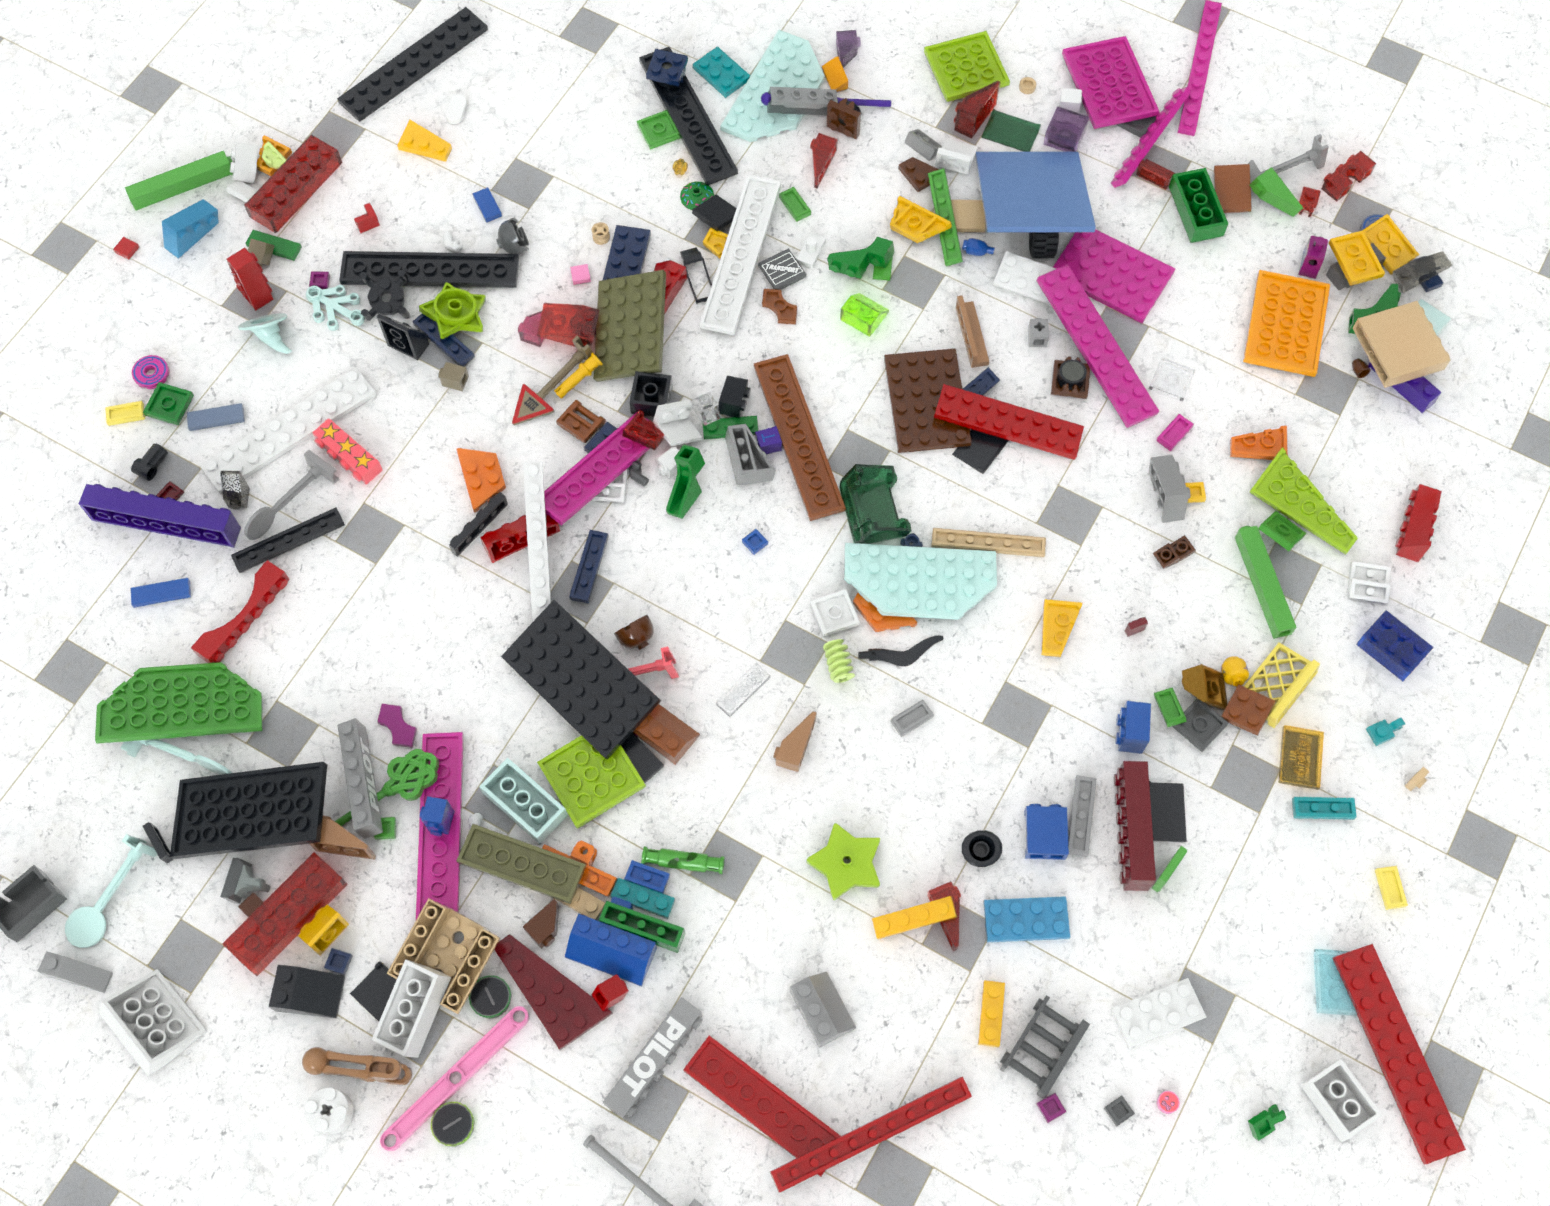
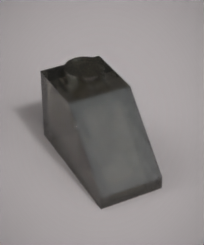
M221 471L223 500L228 508L235 510L247 508L250 487L241 472Z

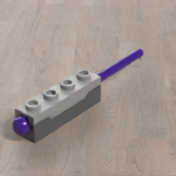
M770 87L769 91L761 96V102L767 106V113L827 115V104L830 100L839 103L845 99L837 97L835 89ZM847 98L851 102L854 101L857 106L891 107V100Z

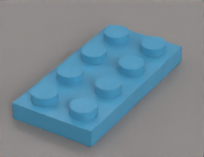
M1066 897L983 901L987 942L1070 939Z

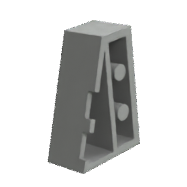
M1173 455L1151 457L1149 474L1153 489L1159 494L1158 507L1163 509L1162 523L1184 520L1187 502L1190 498V489L1186 487L1184 475L1179 471V463L1175 462Z

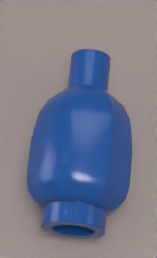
M974 238L964 240L962 250L966 251L967 254L974 256H983L986 253L994 254L995 247L988 246L986 242Z

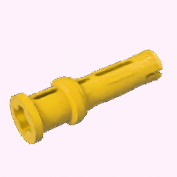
M592 352L591 356L584 363L581 362L578 366L579 368L558 386L554 392L562 399L586 376H591V372L599 365L602 366L603 363Z

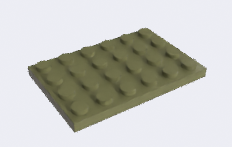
M664 270L599 281L595 355L601 360L603 365H599L594 370L593 379L596 382L635 376V371L647 373L662 372L666 272Z

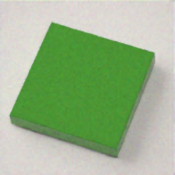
M667 110L637 121V126L650 150L681 138Z
M1277 511L1269 516L1258 528L1287 551H1290L1306 535V532Z
M1180 846L1153 885L1152 889L1159 892L1167 883L1187 853L1186 848Z

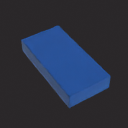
M488 187L472 193L486 223L502 217V213Z

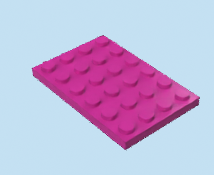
M1126 36L1062 50V55L1077 89L1082 90L1081 100L1094 129L1154 117L1159 114L1157 104Z
M1096 229L1095 232H1075L1053 268L1057 269L1068 264L1088 297L1140 323L1144 322L1176 269Z

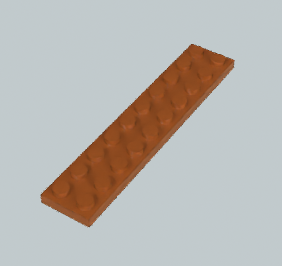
M786 354L754 363L757 378L773 422L777 426L785 455L809 520L813 521L844 512L846 509L789 355Z

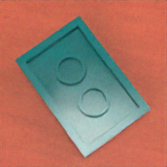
M718 46L692 64L693 69L725 98L746 84L750 78V75Z

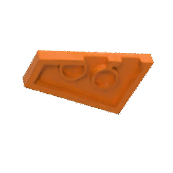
M1287 425L1280 426L1279 429H1267L1260 433H1248L1231 437L1230 457L1273 460L1282 447L1288 455Z

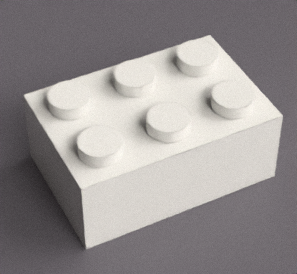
M1342 1059L1334 1062L1301 1085L1341 1142L1348 1140L1382 1116V1113Z

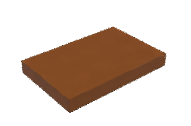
M1250 164L1214 166V187L1224 213L1251 212Z

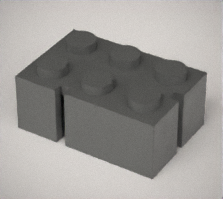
M33 865L2 891L12 901L8 902L0 896V929L8 938L18 943L64 903L67 898L41 869Z

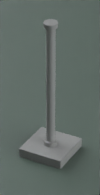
M593 1135L587 1137L583 1143L586 1148H591L657 1205L673 1206L596 1142ZM694 1198L689 1206L703 1205Z

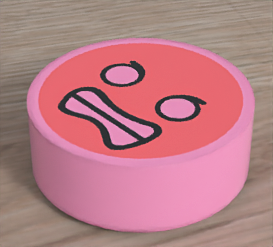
M1165 1091L1158 1096L1157 1106L1161 1112L1171 1114L1179 1108L1180 1101L1174 1092Z

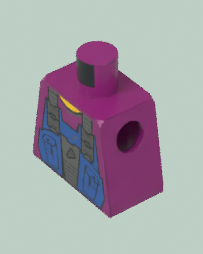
M1310 236L1304 248L1298 275L1316 279L1325 258L1328 245L1327 239ZM1314 260V265H1311L1309 261Z

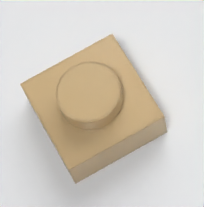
M1422 767L1406 783L1405 787L1410 791L1415 787L1420 789L1427 781L1425 776L1429 771Z

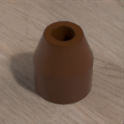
M1358 358L1352 362L1353 371L1358 378H1364L1370 373L1371 369L1363 360Z

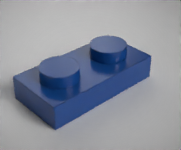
M632 860L624 880L664 893L670 873Z

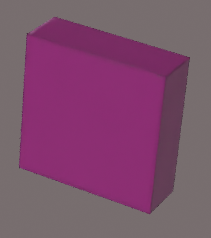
M311 271L309 287L318 286L322 290L328 289L329 272Z
M1056 1093L1036 1103L1047 1123L1067 1112Z

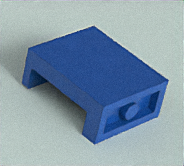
M1041 804L1026 806L1024 810V815L1026 816L1025 859L1066 860L1069 855L1067 807H1061L1059 804H1052L1049 807L1041 806Z

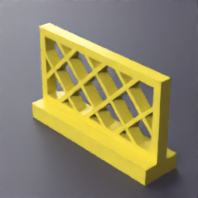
M1278 642L1244 685V687L1255 692L1267 691L1268 697L1275 700L1276 704L1267 718L1269 726L1275 728L1316 676L1320 663L1314 659L1311 662ZM1281 650L1287 654L1288 659L1277 660L1276 653ZM1292 662H1301L1305 667L1294 670ZM1289 663L1291 671L1280 672L1278 664ZM1275 665L1277 672L1266 674L1265 667ZM1292 675L1293 682L1283 684L1281 676ZM1278 677L1280 685L1269 686L1267 678ZM1256 679H1264L1266 686L1255 688L1254 681ZM1281 689L1282 696L1272 698L1270 690Z

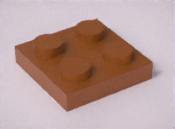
M1238 684L1221 717L1228 723L1258 736L1275 705V700Z

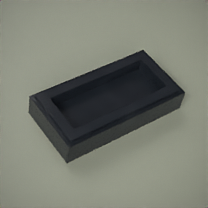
M149 822L143 825L159 858L167 864L173 861V858L170 857V850L158 828Z

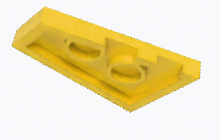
M410 119L397 145L398 150L445 162L452 150L450 143Z

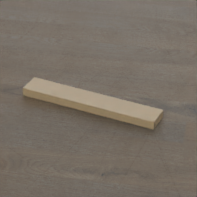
M933 528L931 547L996 551V553L1045 557L1046 538Z

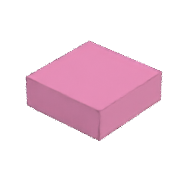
M588 264L570 267L573 285L591 282Z

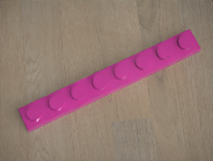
M1188 86L1175 90L1171 100L1165 103L1163 111L1156 116L1155 122L1147 128V133L1139 139L1140 143L1131 150V155L1123 161L1122 168L1114 174V179L1111 181L1114 188L1126 184L1192 92Z

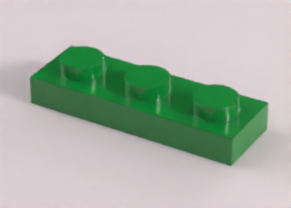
M757 415L702 420L704 440L725 438L728 426L746 424L753 435L758 431Z

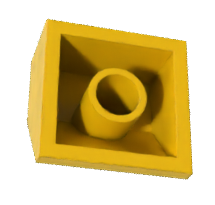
M327 904L315 913V918L310 923H306L301 928L298 937L321 956L347 928L349 923Z

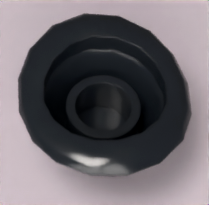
M977 830L965 837L962 843V854L964 859L971 865L987 867L999 860L1002 854V843L993 832Z

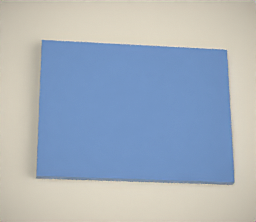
M976 152L987 232H1095L1096 226L1079 152Z

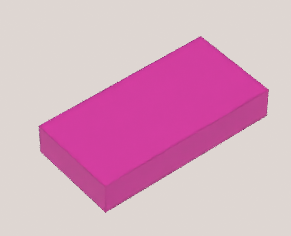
M1178 414L1157 437L1156 441L1169 451H1172L1192 429L1194 424L1181 414Z

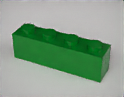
M606 901L599 918L600 922L654 941L657 946L676 953L679 952L685 936V930L680 926Z

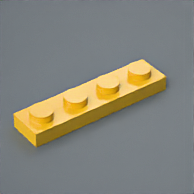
M951 896L875 917L872 918L877 939H882L956 918L957 914Z

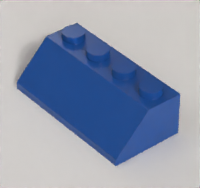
M578 914L569 936L565 958L612 976L617 974L620 979L642 987L657 950V945L654 941Z

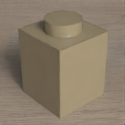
M251 239L248 252L255 254L261 267L263 264L269 266L275 245Z
M445 362L444 367L439 371L438 377L442 386L463 391L469 375L466 367Z

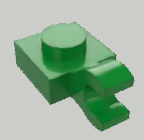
M1276 1104L1270 1106L1268 1112L1263 1110L1248 1120L1253 1137L1260 1141L1275 1131L1274 1125L1285 1120L1286 1115L1284 1110L1279 1111Z

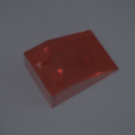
M996 81L966 96L962 102L957 104L955 109L957 114L954 118L955 131L971 139L974 137L997 105L1000 81Z
M544 303L537 336L574 347L575 345L572 340L579 336L584 346L588 344L591 347L600 310L584 305Z

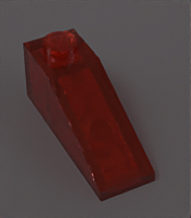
M818 133L816 139H813L810 145L812 149L814 188L817 189L837 152L838 139Z
M950 881L929 890L927 897L930 902L951 896L953 899L957 917L939 923L954 952L959 946V898L961 894L957 886H953Z

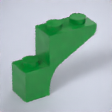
M876 237L875 241L864 249L831 253L827 257L829 270L861 279L869 264L886 268L895 253L893 241Z
M1391 284L1373 307L1367 309L1354 308L1349 317L1348 333L1355 334L1353 326L1358 318L1398 307L1401 292L1398 291L1399 284Z
M683 445L674 457L677 465V476L666 507L668 515L681 519L684 518L702 493L696 476L705 465L700 450L688 445Z

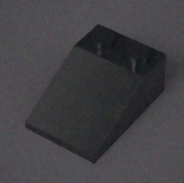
M377 315L387 346L418 360L429 346L426 333L422 330L411 328L405 322L401 323L389 317Z
M278 965L268 1007L276 1012L337 1018L345 976L302 967Z

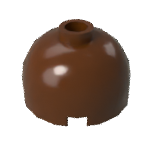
M645 615L626 627L621 628L614 635L625 648L633 649L637 647L641 650L649 645L647 641L653 636V624L649 616Z

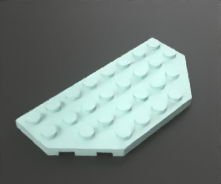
M782 30L777 31L720 126L721 131L753 142L757 141V138L763 136L771 137L780 134V131L787 129L791 131L798 127L805 114L767 113V106L761 102V96L763 93L768 92L770 87L820 89L825 76L808 40Z
M845 543L844 580L849 585L852 584L868 603L871 602L877 608V611L882 616L959 620L969 609L983 600V597L996 588V551Z

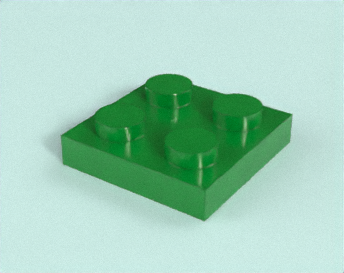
M158 382L143 413L147 417L179 425L194 394L192 391Z

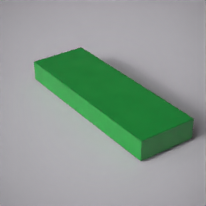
M252 230L245 243L249 247L250 240L255 239L275 245L273 255L295 261L302 248L300 243L257 230Z

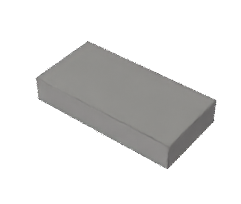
M921 700L893 717L890 722L902 737L932 719L934 714L925 701Z

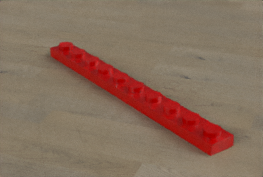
M959 1077L770 1171L778 1193L971 1098L972 1095L964 1078Z

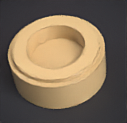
M1025 77L1020 80L1019 90L1022 93L1032 94L1035 91L1036 81L1033 78Z

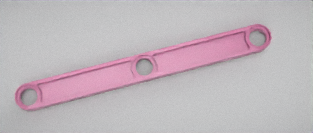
M517 1006L508 1012L381 1135L380 1144L382 1148L387 1151H395L528 1023L529 1013L524 1007ZM517 1011L525 1013V1019L522 1022L514 1021L513 1017ZM454 1072H459L462 1076L461 1081L457 1084H453L450 1081V1076ZM391 1134L395 1135V1145L387 1147L385 1144L386 1137Z

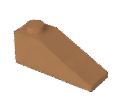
M813 711L782 740L780 747H776L773 758H776V766L799 772L816 722L817 712Z

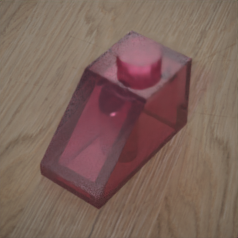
M549 308L526 316L523 323L521 322L518 326L520 340L541 347L555 320L553 309Z

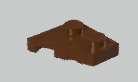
M914 157L900 163L898 169L917 192L930 186L928 173L939 170Z

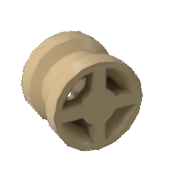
M599 222L592 226L593 241L598 245L608 243L610 234L607 224Z

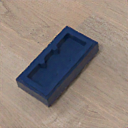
M988 367L965 386L963 390L984 395L1000 379Z

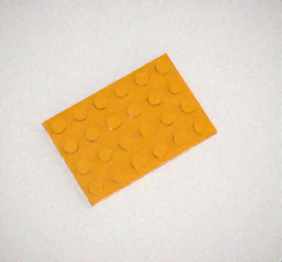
M1259 270L1243 362L1315 377L1318 370L1330 284Z

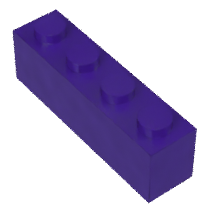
M1370 362L1368 366H1369L1374 372H1376L1375 369H1374V367H1373V365H1372L1371 362ZM1424 376L1391 386L1422 414L1436 402L1442 393Z

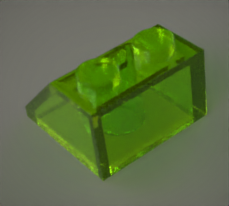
M858 293L851 295L841 307L840 320L870 337L889 313V309Z

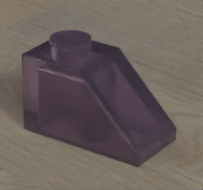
M856 30L836 31L837 55L844 68L857 55L858 47L861 46L860 37H857Z

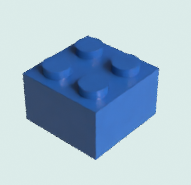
M1127 701L1125 706L1121 707L1120 714H1117L1116 725L1119 726V733H1116L1115 743L1119 745L1118 751L1138 754L1144 752L1150 741L1151 703Z

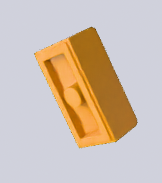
M838 56L822 65V70L830 89H835L836 92L848 89V79Z

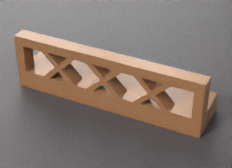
M963 295L957 296L955 308L971 368L989 365V358L974 302L964 303Z

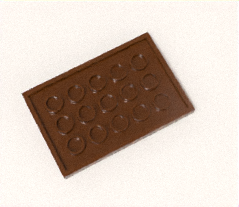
M956 348L884 355L898 453L971 446L969 428L934 418L943 384L962 389Z

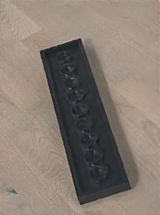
M467 7L463 8L338 97V103L356 120L361 122L488 30L487 25Z
M670 46L660 49L664 51L673 52ZM654 52L639 57V62L645 73H647ZM686 75L683 77V83L680 82L679 86L663 87L656 81L650 80L705 184L708 186L737 175L738 169Z
M343 251L339 281L341 285H367L360 278V273L365 272L375 283L384 278L397 282L400 278L398 271L403 270L408 276V280L403 286H444L448 282L453 287L517 288L519 254Z

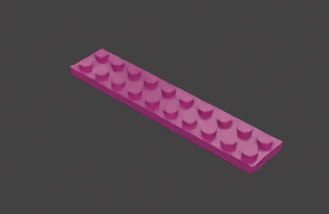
M1064 265L1039 276L1036 280L1125 426L1129 428L1157 415L1159 409L1069 265Z
M463 732L423 734L422 750L436 756L439 760L437 781L432 786L425 788L420 796V811L422 806H425L428 796L447 799L454 810L449 835L442 834V836L430 834L421 818H419L416 920L428 898L459 913L460 864L456 860L461 846Z

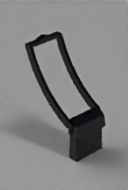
M697 247L681 251L680 255L685 267L691 263L703 262L711 287L712 283L704 258ZM686 268L687 279H688V282H689V285H690L692 294H693V296H694V299H695V301H696V304H697V303H700V302H706L707 299H708V297L701 298V299H697V298H696V295H695V292H694V290H693V287H692V284H691V281H690V278H689V274H688V271H687V268Z

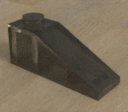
M1441 251L1411 261L1394 270V281L1396 284H1399L1398 287L1402 293H1405L1452 267V264L1445 253Z

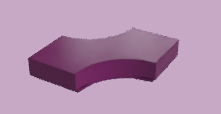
M382 704L377 722L391 731L392 744L413 748L417 728L408 725L403 720L401 706Z

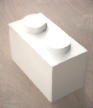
M236 142L235 149H231V159H234V162L230 164V172L233 173V180L254 184L258 146Z

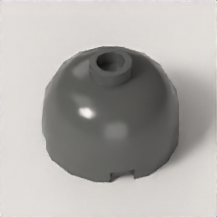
M511 218L500 225L497 233L498 239H496L498 246L510 254H519L529 250L526 245H529L524 229L522 227L518 228L516 224L518 220L515 218Z

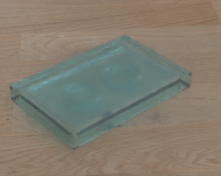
M1314 950L1317 1013L1358 1016L1332 959L1335 956L1350 951Z

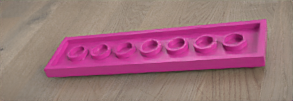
M636 412L544 491L546 514L562 526L630 467L634 461L638 460L661 440L663 435L651 421L639 412Z

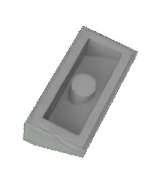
M919 129L910 131L905 139V144L929 161L937 155L938 148H942L939 143Z

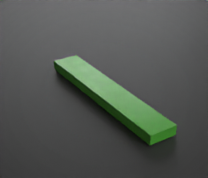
M943 168L928 173L935 214L950 221L952 224L950 229L939 233L944 261L947 267L963 262L947 175Z

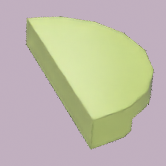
M269 141L264 145L262 158L267 166L274 169H283L290 166L289 162Z

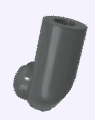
M636 460L629 467L630 477L645 487L649 479L642 475V464Z

